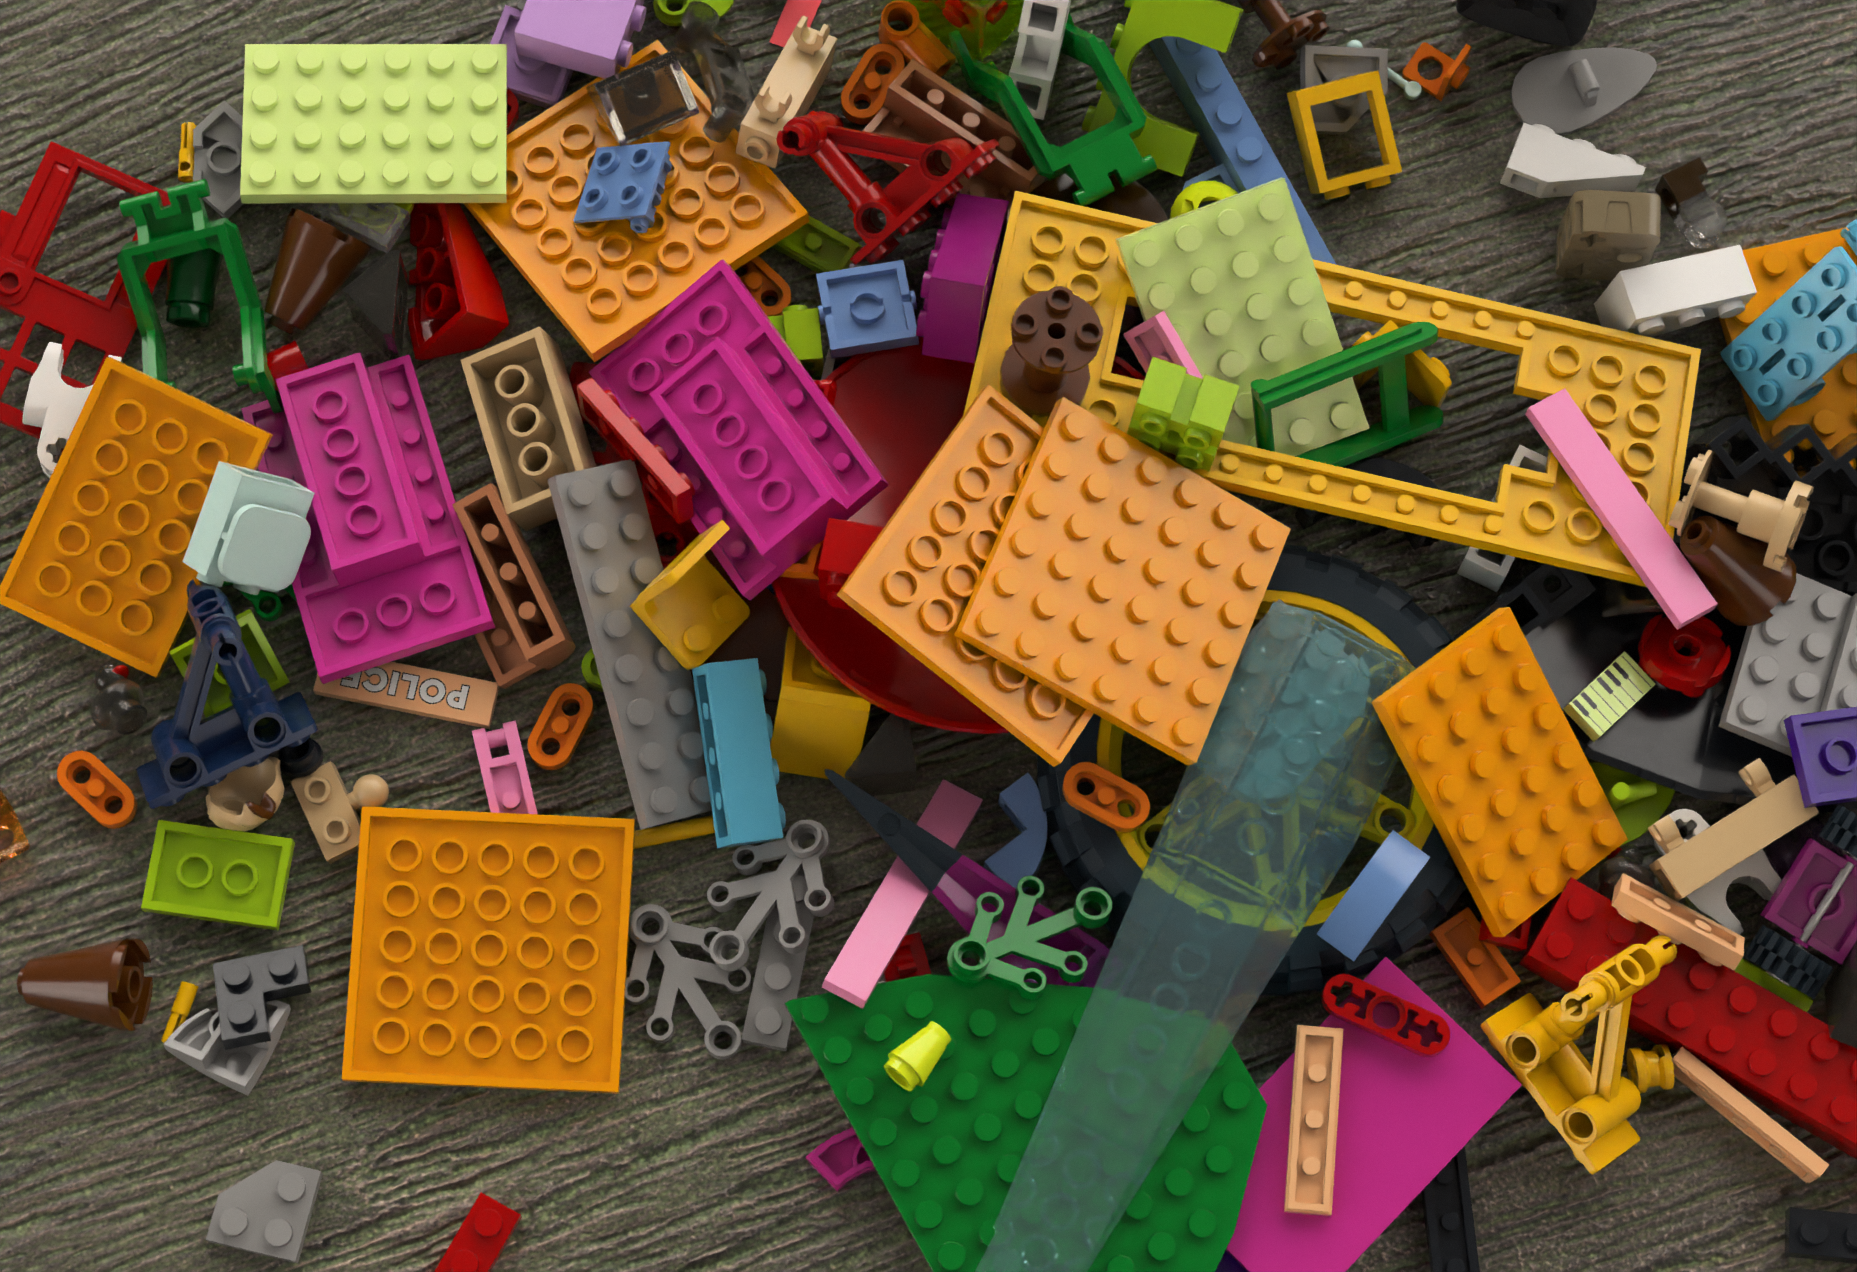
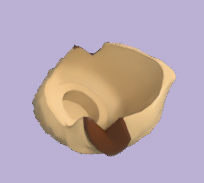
M268 756L262 763L253 767L243 766L228 773L227 777L220 783L207 787L208 794L205 798L209 819L216 826L232 831L252 830L266 820H270L277 812L284 795L280 760L276 757Z

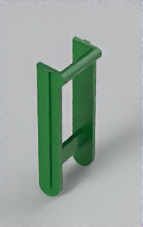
M1414 322L1268 381L1264 379L1252 381L1251 394L1257 448L1275 452L1271 409L1377 366L1382 421L1369 426L1370 428L1312 449L1295 457L1344 467L1439 428L1444 422L1443 411L1439 407L1422 405L1409 410L1405 355L1430 346L1438 340L1437 327L1429 322Z

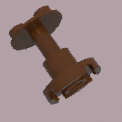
M1237 0L1245 13L1255 11L1271 34L1259 45L1253 54L1252 62L1257 67L1273 64L1276 70L1285 68L1297 58V50L1306 43H1314L1320 40L1330 30L1325 22L1326 15L1322 10H1313L1291 19L1279 0Z
M1056 286L1049 291H1042L1028 297L1016 309L1011 323L1013 344L1006 351L1000 368V389L1002 395L1030 418L1033 415L1040 417L1048 416V420L1056 401L1062 397L1079 406L1082 404L1090 381L1088 364L1097 355L1103 336V327L1095 310L1085 300L1074 295L1068 288Z

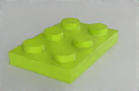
M158 820L141 909L144 912L279 931L295 842L291 838Z

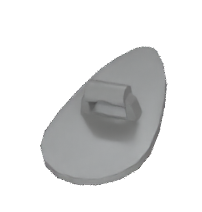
M1616 47L1562 51L1538 57L1525 64L1514 78L1510 94L1513 110L1522 123L1545 125L1551 128L1557 135L1571 134L1594 124L1632 100L1654 75L1657 68L1656 60L1651 55L1640 51Z

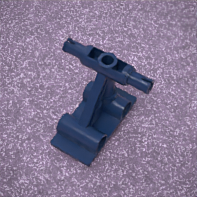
M192 579L187 585L186 590L189 598L187 603L188 612L197 633L174 718L162 721L156 725L152 732L151 742L157 758L136 769L146 800L151 809L158 806L167 807L181 801L186 793L201 786L210 787L223 781L228 773L243 766H256L265 761L269 754L285 746H298L307 741L311 734L318 731L301 692H296L277 701L267 680L260 678L241 639V628L226 595L219 588L200 580V584L196 585ZM217 663L231 690L229 698L233 706L201 720Z

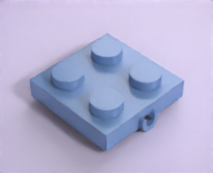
M903 260L816 274L821 303L818 306L820 324H825L831 359L919 345L914 310L917 309L914 290L909 291Z

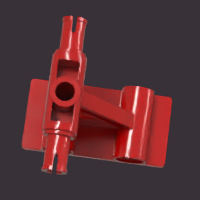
M814 110L807 115L794 117L789 120L783 127V131L780 130L776 138L779 149L784 153L796 156L810 155L850 202L847 207L854 214V228L866 243L864 247L850 258L855 266L865 261L872 265L889 255L900 245L896 239L899 234L904 237L909 232L913 233L932 216L928 209L932 205L937 208L942 203L946 204L964 188L959 181L965 176L969 180L974 175L977 176L996 160L992 152L1000 146L994 138L979 144L973 149L967 141L959 137L946 138L930 145L844 128L843 121L838 115ZM942 151H945L951 158L950 169L942 162ZM848 153L907 164L909 166L883 189L877 181L872 183ZM878 209L885 214L886 225L880 222L877 213Z

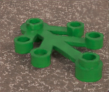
M1024 876L1018 881L1015 891L1016 903L1004 936L987 942L992 923L997 922L1001 918L1004 902L998 894L985 892L977 899L975 906L976 918L969 937L956 941L948 951V969L955 978L963 982L975 983L990 977L1017 987L1019 994L1028 1000H1035L1043 995L1047 983L1045 974L1037 968L1023 970L998 959L1013 954L1057 969L1059 976L1066 982H1079L1083 979L1087 969L1086 957L1078 951L1065 952L1039 942L1081 925L1086 928L1103 926L1108 921L1112 910L1111 897L1101 888H1085L1077 895L1073 908L1027 926L1034 906H1037L1042 900L1044 884L1038 877ZM1031 887L1036 890L1037 894L1029 896L1022 889ZM989 903L994 905L997 910L995 912H987L982 908V905ZM1093 908L1099 915H1089L1084 909ZM972 958L978 965H966L962 962V959ZM1068 962L1076 963L1080 970L1070 971L1066 968L1065 964ZM1034 979L1040 986L1038 988H1030L1024 981Z

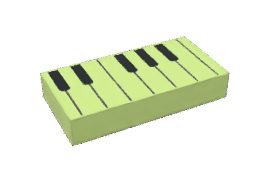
M1624 651L1568 703L1563 710L1595 742L1655 685V682Z

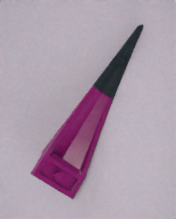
M824 769L825 775L968 934H970L976 918L975 906L978 897L985 892L998 894L1003 899L1004 908L1001 918L997 922L992 923L987 942L1004 936L1016 903V888L833 770ZM986 903L982 905V908L987 912H995L997 910L992 904ZM1038 904L1034 906L1027 926L1056 914L1043 905ZM1077 927L1039 943L1065 952L1078 951L1086 957L1088 965L1083 979L1079 982H1066L1059 976L1057 969L1013 954L998 959L1023 970L1027 968L1040 969L1047 978L1046 984L1097 988L1114 994H1118L1135 973L1134 970L1104 944ZM1068 962L1065 964L1066 968L1070 971L1080 970L1076 963ZM1027 979L1024 981L1029 983H1038L1034 979Z

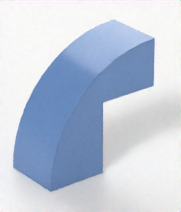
M1028 772L999 794L998 800L999 806L1021 834L985 860L983 867L1014 888L1017 887L1018 881L1022 877L1028 875L1036 876L1043 858L1047 839L1046 811L1043 812L1040 791ZM1028 887L1023 888V892H1025L1028 889Z
M1392 830L1317 932V935L1352 961H1355L1428 862L1430 856Z

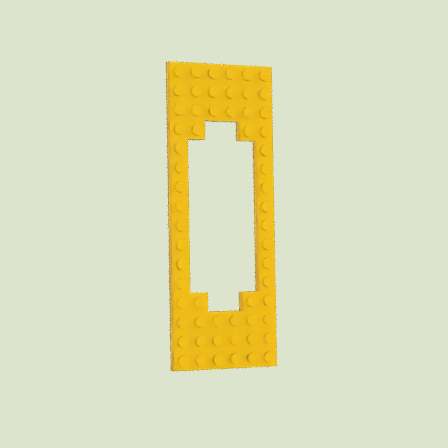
M1015 191L964 414L980 391L988 384L1002 394L1000 389V368L1006 351L1013 344L1011 323L1019 305L1036 293L1049 291L1056 286H1063L1071 290L1074 295L1085 300L1095 310L1103 327V336L1097 355L1088 364L1090 381L1080 407L1127 433L1144 380L1111 373L1125 306L1127 304L1139 307L1115 239L1158 223ZM1312 259L1330 312L1386 324L1392 320L1398 327L1414 322H1429L1437 327L1438 337L1519 355L1513 394L1544 400L1565 388L1673 540L1675 527L1669 526V521L1675 504L1680 497L1701 349ZM1033 415L1031 419L1045 428L1048 416L1040 417ZM1222 439L1210 471L1201 468L1189 469L1223 490L1646 587L1550 449L1548 450L1545 473L1504 464L1499 474L1495 502ZM1159 450L1161 454L1177 462L1175 460L1177 455Z

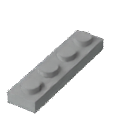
M801 868L792 883L799 922L808 934L810 941L815 916L810 913L804 903V896L808 891L804 870ZM819 896L814 899L812 906L817 907ZM776 904L767 917L741 1041L746 1044L787 1051L793 1019L786 1009L785 1003L798 998L808 946L798 954L788 953L783 948L778 939L781 924ZM800 933L791 934L787 939V943L793 944L797 942L800 938Z

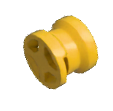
M1666 1044L1656 1045L1652 1050L1642 1051L1639 1047L1627 1050L1628 1076L1637 1086L1640 1093H1645L1649 1087L1660 1086L1666 1090L1674 1087V1066L1670 1050Z

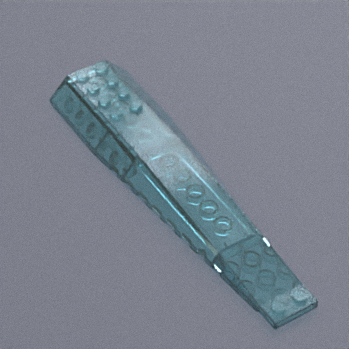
M1273 601L1222 698L1197 763L1186 768L1038 1123L994 1224L995 1234L975 1272L1088 1271L1352 850L1399 759V755L1371 702L1416 669L1402 655L1319 612Z

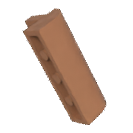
M914 59L908 63L890 84L884 106L863 130L864 132L930 145L946 138L959 137L967 141L973 149L979 144L995 138L1000 144L992 152L996 160L979 175H974L969 180L965 176L959 182L964 188L959 193L1009 201L1007 223L1015 191L1030 194L1046 178L1038 175L1008 121ZM942 151V162L950 169L951 158L945 151ZM882 160L900 173L909 166L907 164ZM956 196L953 197L949 202H947V204L953 207Z
M490 483L452 505L467 535L495 628L474 635L498 686L506 689L542 668L549 671L574 652L576 645L518 524L505 511L499 488Z

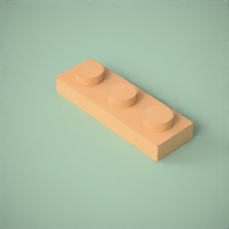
M1624 873L1621 875L1614 887L1611 904L1621 916L1635 923L1642 921L1657 929L1659 935L1669 937L1671 939L1669 942L1679 945L1683 943L1698 951V954L1712 965H1724L1732 970L1736 969L1744 956L1745 937Z

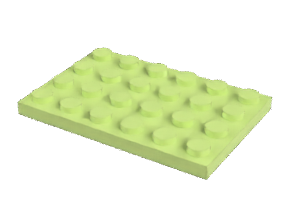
M245 44L240 180L241 203H507V44Z
M1278 178L1115 239L1143 320L1146 321L1164 311L1202 377L1207 374L1239 385L1222 440L1257 448L1251 394L1252 381L1257 379L1268 381L1343 351L1285 178ZM1353 377L1271 409L1275 452L1291 456L1300 455L1370 428Z

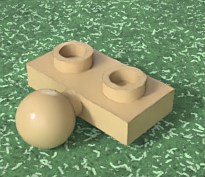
M331 761L320 766L310 775L290 781L326 861L330 864L359 850L361 820L356 810L362 808V806L382 807L389 797V788L386 781L374 774L360 777L356 781L353 791L348 793L335 764Z

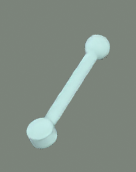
M1351 40L1346 46L1363 48L1362 43L1358 40ZM1388 68V78L1404 89V96L1407 99L1415 100L1420 96L1422 88L1418 82H1408Z

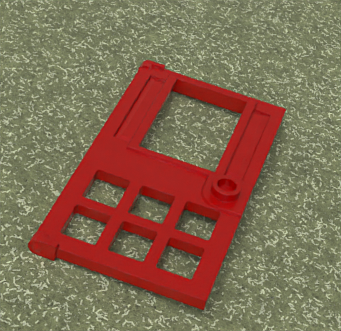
M50 142L0 249V309L24 318L10 351L0 348V362L4 364L0 371V400L15 369L33 376L39 364L21 357L35 325H40L64 336L62 342V349L64 350L62 370L75 342L105 354L91 385L95 383L108 355L122 357L123 360L138 327L120 269L105 301L35 271L80 173L87 174L135 196L158 191L163 206L170 205L166 191L55 142ZM137 231L132 239V242L138 240ZM168 259L151 263L145 273L151 295ZM61 374V379L67 385L74 388L89 386ZM0 401V423L37 439L40 438L41 427L23 424V411Z

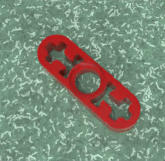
M1349 974L1335 975L1329 979L1322 991V1003L1329 1014L1422 1057H1433L1440 1054L1449 1043L1450 1028L1441 1016ZM1344 984L1352 988L1350 995L1362 1002L1365 998V993L1374 996L1365 1009L1364 1019L1355 1015L1360 1007L1353 1003L1347 1002L1343 1008L1336 1006L1337 997L1331 994V989L1340 990ZM1380 1003L1392 1004L1399 1013L1398 1023L1392 1028L1379 1027L1374 1022L1372 1016L1376 1005ZM1408 1012L1416 1016L1411 1024L1420 1029H1425L1429 1023L1435 1025V1035L1441 1038L1440 1043L1432 1041L1428 1047L1420 1044L1422 1036L1412 1030H1408L1406 1039L1399 1036L1398 1033L1406 1024Z

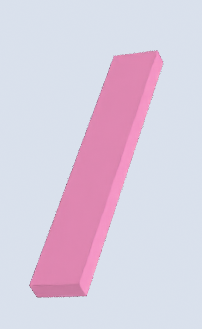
M1564 388L1530 406L1525 415L1675 628L1678 630L1714 610L1718 603L1567 390Z
M943 779L916 825L956 850L980 809L983 799ZM899 856L895 859L822 985V988L862 1009L931 893Z

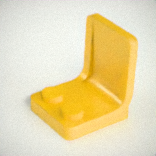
M723 519L698 535L629 606L675 659L687 670L702 665L750 614L748 605L704 555L730 529Z
M790 626L785 642L781 688L773 726V736L770 740L772 758L777 761L779 772L829 779L825 775L824 769H830L848 781H853L857 772L871 703L845 687L825 670L805 648Z

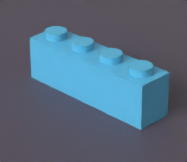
M758 658L706 663L692 669L717 848L763 843L783 838L782 830L785 828L786 816L782 804L778 803L776 785L779 782V767L777 761L771 755L769 740L773 736V724L769 714L765 713L763 696L766 693L767 683L764 671L759 669Z

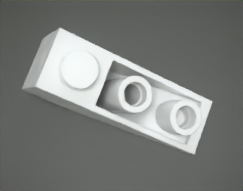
M1523 123L1500 184L1538 198L1572 196L1574 192L1580 190L1635 191L1646 167L1637 164L1633 158L1627 155H1611L1600 151L1586 140H1570L1557 135L1551 128L1545 125Z

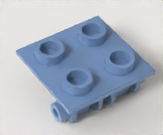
M670 142L597 148L573 221L575 223L628 219L631 222L630 228L633 231L646 233L647 229L654 225V215L656 212L654 206H658L661 203V194L665 190L664 183L668 172L671 171L672 164L669 161L670 155L668 154Z

